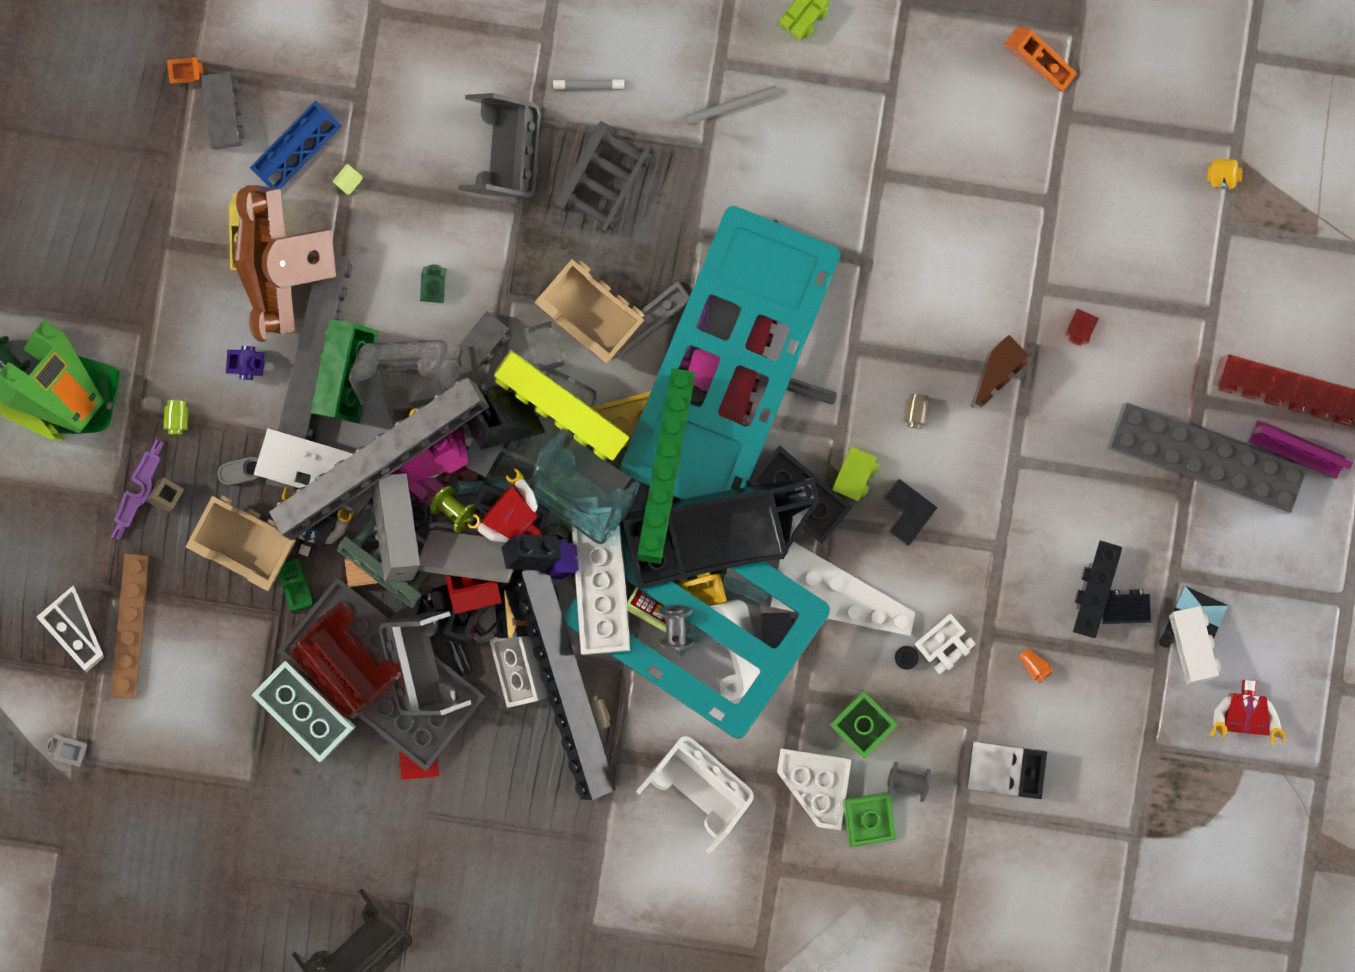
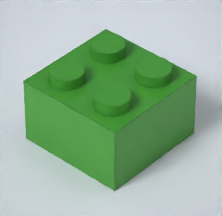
M863 690L829 723L863 759L898 726Z

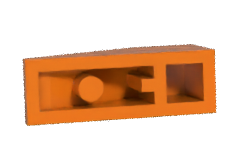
M1017 26L1003 44L1019 60L1061 92L1066 89L1077 74L1031 29Z

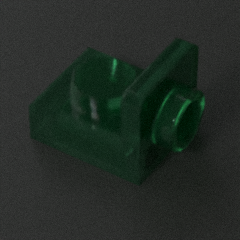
M436 264L423 267L420 301L444 303L447 268H442Z

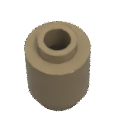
M909 394V399H906L903 422L908 423L907 427L922 429V425H927L930 405L927 395Z
M598 695L589 697L588 700L597 729L601 730L611 726L609 722L611 718L604 698L599 699Z

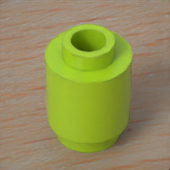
M168 400L167 406H164L163 429L168 430V434L182 435L183 431L188 430V407H186V401Z

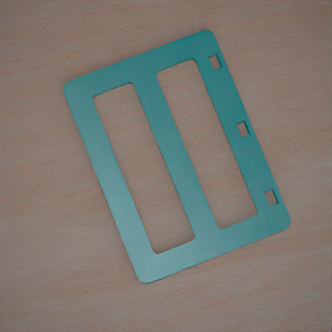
M647 500L641 510L646 509ZM623 532L622 545L625 580L639 589ZM766 562L732 567L730 569L799 614L797 621L775 649L672 581L640 589L663 606L685 605L690 607L692 613L685 617L687 622L758 668L760 673L741 701L734 704L630 633V651L608 654L736 739L743 738L830 614V607L825 601ZM576 597L566 611L564 621L568 627L580 634ZM652 666L663 673L660 680L647 672ZM713 707L725 714L722 721L709 714Z

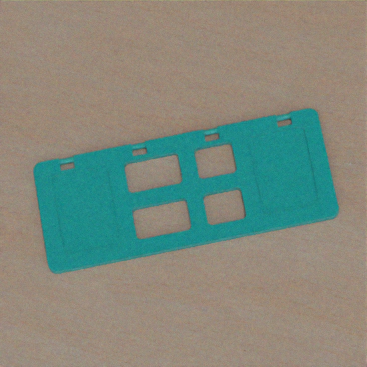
M730 206L725 210L621 463V471L634 480L650 486L671 368L679 369L687 347L694 346L718 356L720 363L702 406L696 407L690 404L674 496L684 500L732 490L730 488L735 476L743 479L740 488L747 487L839 262L840 251L837 247L737 206ZM819 270L827 273L822 286L815 284ZM710 295L734 303L741 308L732 334L726 341L700 331L696 327L706 300ZM758 315H763L785 324L790 329L777 360L768 359L745 348L746 341ZM791 339L799 342L794 355L786 352ZM737 366L748 368L767 376L769 379L752 424L749 427L723 418L718 414L719 407ZM763 407L771 410L766 423L758 420Z

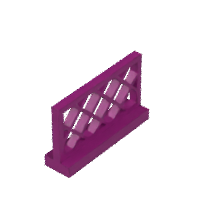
M1256 420L1247 442L1334 479L1338 478L1340 471L1351 469L1353 462L1345 459L1346 456L1259 420Z

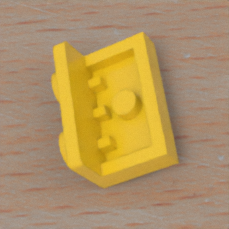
M708 572L696 575V580L690 581V577L676 580V585L708 606L727 601L720 574L711 575Z

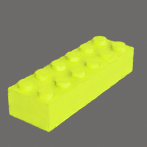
M512 350L508 352L494 372V376L497 377L495 381L498 385L506 390L511 387L516 391L515 397L525 404H528L530 401L536 405L534 409L537 413L546 419L548 416L554 418V425L565 433L568 430L572 431L576 441L585 447L587 444H590L594 447L592 451L604 461L607 458L613 461L630 438L622 429Z

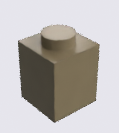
M163 477L157 481L146 501L168 513L173 510L184 489Z

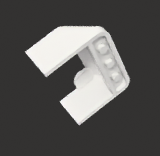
M734 599L710 606L755 636L747 605L743 601ZM731 650L730 654L736 674L725 677L720 684L721 695L729 701L743 697L760 673L758 668Z
M687 736L681 737L636 790L640 794L649 783H652L660 790H667L673 784L708 814L704 820V826L707 832L715 838L705 851L708 854L729 834L754 799L752 790L695 740Z

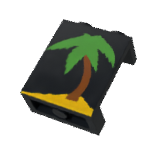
M553 586V587H554V590H555V593H556L557 600L559 601V595H558V592L556 591V586ZM514 589L499 590L502 603L495 604L497 637L514 638L529 636L526 631L525 617L519 609L520 601L517 592Z

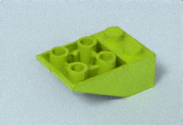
M0 401V413L4 418L52 441L61 443L64 441L61 436L62 434H58V425L8 407Z

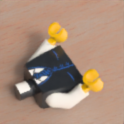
M285 487L282 494L283 500L293 496L287 493V487ZM344 505L339 511L336 510L296 537L301 539L297 553L311 557L315 544L323 547L327 544H333L345 534L349 521L355 514V510L353 509L350 514H347L344 511L346 507Z

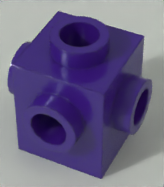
M241 346V350H227L226 374L239 375L240 380H253V376H263L265 352L255 351L256 347Z

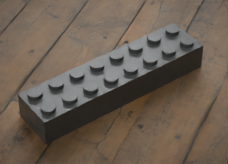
M1130 403L1123 404L1107 449L1284 514H1291L1307 471L1305 467Z

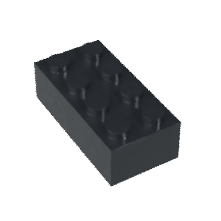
M779 445L748 483L751 486L814 478L820 502L808 517L803 530L822 544L853 507Z

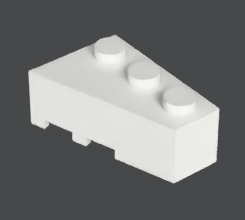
M74 586L69 588L37 616L38 620L86 673L104 658Z

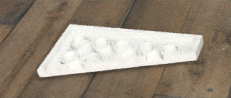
M795 542L788 549L789 552L784 560L780 559L779 572L829 605L830 614L827 619L911 636L915 612ZM772 597L770 607L795 612Z

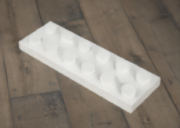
M608 507L571 511L573 543L577 545V556L575 558L578 559V571L575 572L581 655L630 651L620 508Z

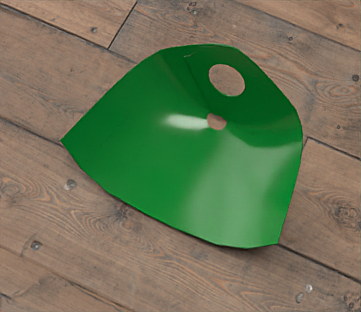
M78 356L103 398L104 403L81 433L58 425V434H87L107 429L111 423L118 393L120 375L118 369ZM112 402L111 408L107 409L108 403Z

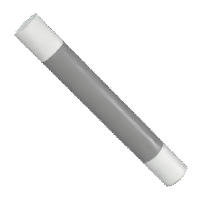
M624 79L553 80V90L624 89Z

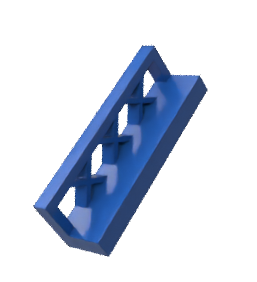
M315 100L257 159L250 169L268 187L281 189L342 125ZM328 118L333 125L327 131L320 132V124ZM308 137H314V144L310 148H303L304 141ZM291 154H298L297 161L293 165H287V158ZM281 171V178L273 185L268 178L273 172Z

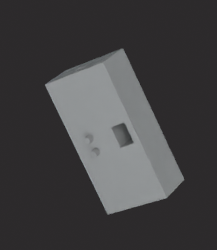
M407 473L388 475L376 483L372 490L376 520L374 530L378 533V535H375V538L379 540L384 582L409 581L414 579L419 569L420 561Z

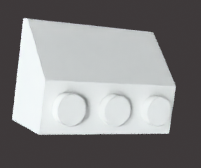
M494 637L491 639L490 645L507 708L546 699L548 691L540 676L539 662L533 654L534 646L531 637Z

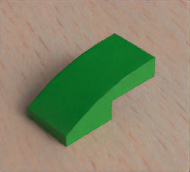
M296 558L285 562L278 575L282 588L285 591L290 612L293 614L313 607V598L300 559Z

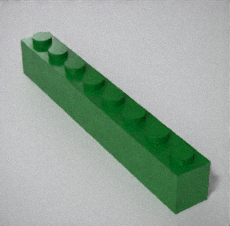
M671 368L637 560L662 563L695 380V372Z

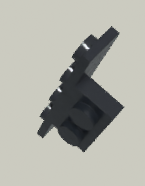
M1099 540L1093 563H1089V567L1085 566L1082 572L1081 580L1084 583L1082 590H1077L1074 603L1077 604L1076 609L1079 611L1072 632L1091 638L1097 637L1121 556V546Z

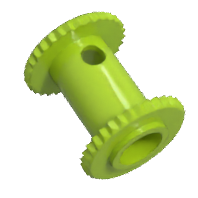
M444 487L433 498L430 504V513L437 515L442 512L455 522L454 531L462 533L469 528L468 523H474L476 517H473V515H478V509L474 507V504L467 507L453 497V487Z

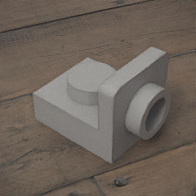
M55 733L47 745L48 756L54 760L80 767L88 744Z

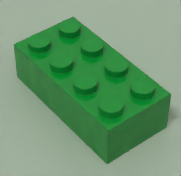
M329 319L325 332L324 348L321 352L319 373L316 376L315 392L311 400L310 413L360 424L378 330L356 323Z

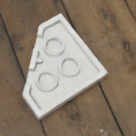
M780 748L777 773L817 827L841 830L844 814L843 799H846L852 759Z

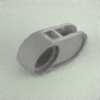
M248 457L222 464L217 472L219 481L225 485H236L261 478V476L250 475L247 472V465L252 461L258 462V458Z

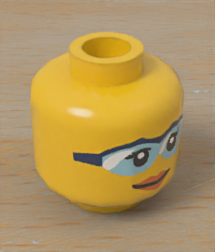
M1216 158L1213 163L1208 165L1207 182H1211V186L1216 189H1234L1237 182H1242L1243 168H1238V162L1235 159Z

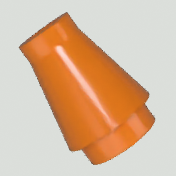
M1029 648L1018 657L1033 681L1037 680L1039 684L1053 672L1050 667L1051 664Z

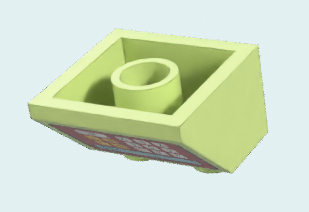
M635 588L627 602V611L666 632V618L658 616L659 609L664 606L638 588Z

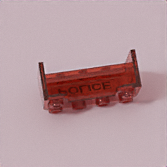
M341 601L318 618L291 645L290 652L296 662L345 718L353 719L404 674L400 671L398 665L390 660H384L379 665L374 662L372 656L362 648L357 639L347 630L353 623V614Z

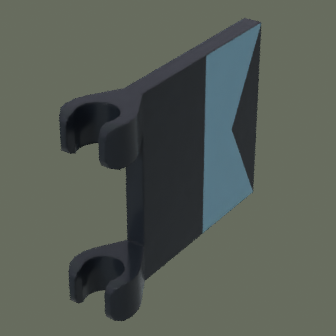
M1184 586L1173 612L1201 606L1202 612H1206L1209 625L1206 626L1208 635H1212L1214 639L1228 605ZM1170 619L1158 642L1162 647H1169L1174 637Z

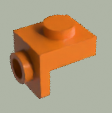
M197 57L167 60L169 85L196 83L199 81V77L203 76L202 62H198Z

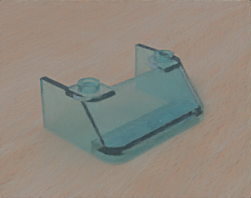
M562 429L540 450L529 487L532 489L538 502L595 543L604 544L612 536L632 507L640 483L635 481L627 490L616 488L611 494L574 468L576 464L575 456L571 450L563 446L567 431Z

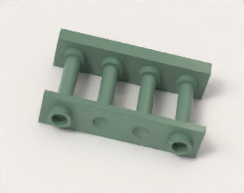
M372 504L369 513L373 517L355 539L350 540L345 536L339 543L337 551L413 609L421 597L418 589L431 573L420 571L411 583L404 581L384 582L380 547L373 554H368L361 546L374 531V526H376L374 506ZM415 533L418 551L421 552L426 540Z

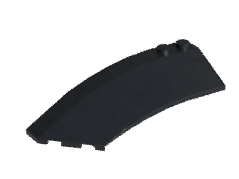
M808 478L762 484L672 502L661 564L637 560L646 509L620 515L639 590L727 568L778 559L784 560L789 552L788 549L793 541L797 539L807 523L808 517L820 502L815 479Z

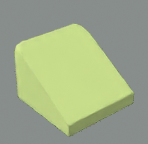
M346 164L335 177L333 183L344 193L350 195L363 177L349 164Z

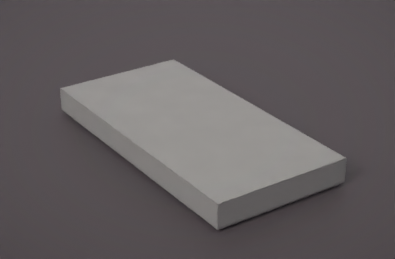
M431 530L419 556L420 566L418 571L508 583L514 569H506L501 548L505 544L504 542L490 541L483 536Z

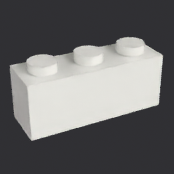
M1201 606L1173 612L1169 618L1187 685L1216 679L1219 676L1218 672H1221L1219 659L1215 658L1212 649L1215 648L1213 636L1208 635L1206 627L1209 625L1207 613L1202 612Z

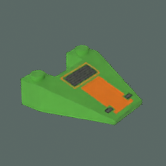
M44 319L32 333L23 349L41 362L30 375H27L8 362L0 372V401L13 409L81 433L102 406L104 400L64 332Z

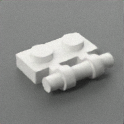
M950 613L917 640L914 645L928 662H931L935 657L941 661L934 667L940 675L946 669L949 671L954 667L953 663L963 655L967 656L970 653L969 650L976 643L971 637L964 643L959 639L966 631ZM954 643L957 648L946 656L943 651Z

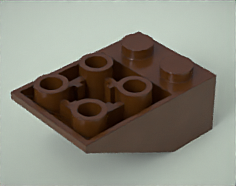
M1010 335L1006 336L987 354L971 403L972 408L978 405L980 407L984 406L993 397L991 392L994 389L999 391L1011 380L1008 377L1011 372L1014 374L1018 373L1028 363L1025 359L1029 354Z

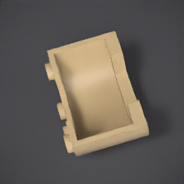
M571 259L534 303L596 357L598 356L603 363L608 364L644 322L643 317L645 315L635 306L632 309L629 308V303L620 295L614 297L609 292L611 288L602 280L599 282L595 281L588 273L591 269L582 261L576 263Z
M221 495L220 499L212 496L186 548L207 559L216 561L246 577L251 583L266 591H270L296 539L291 541L282 536L273 520L268 519L265 522L259 519L260 513L250 508L246 512L234 506V501Z

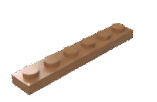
M124 554L110 696L136 698L150 556Z

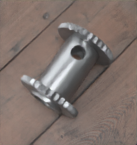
M668 605L659 609L658 616L666 618L667 638L660 641V646L663 649L679 651L688 649L693 645V639L686 637L685 617L692 613L690 607L685 605Z
M894 762L888 777L887 793L891 795L893 788H898L920 794V801L923 802L930 787V769L926 770L925 775L901 771L898 769V762Z

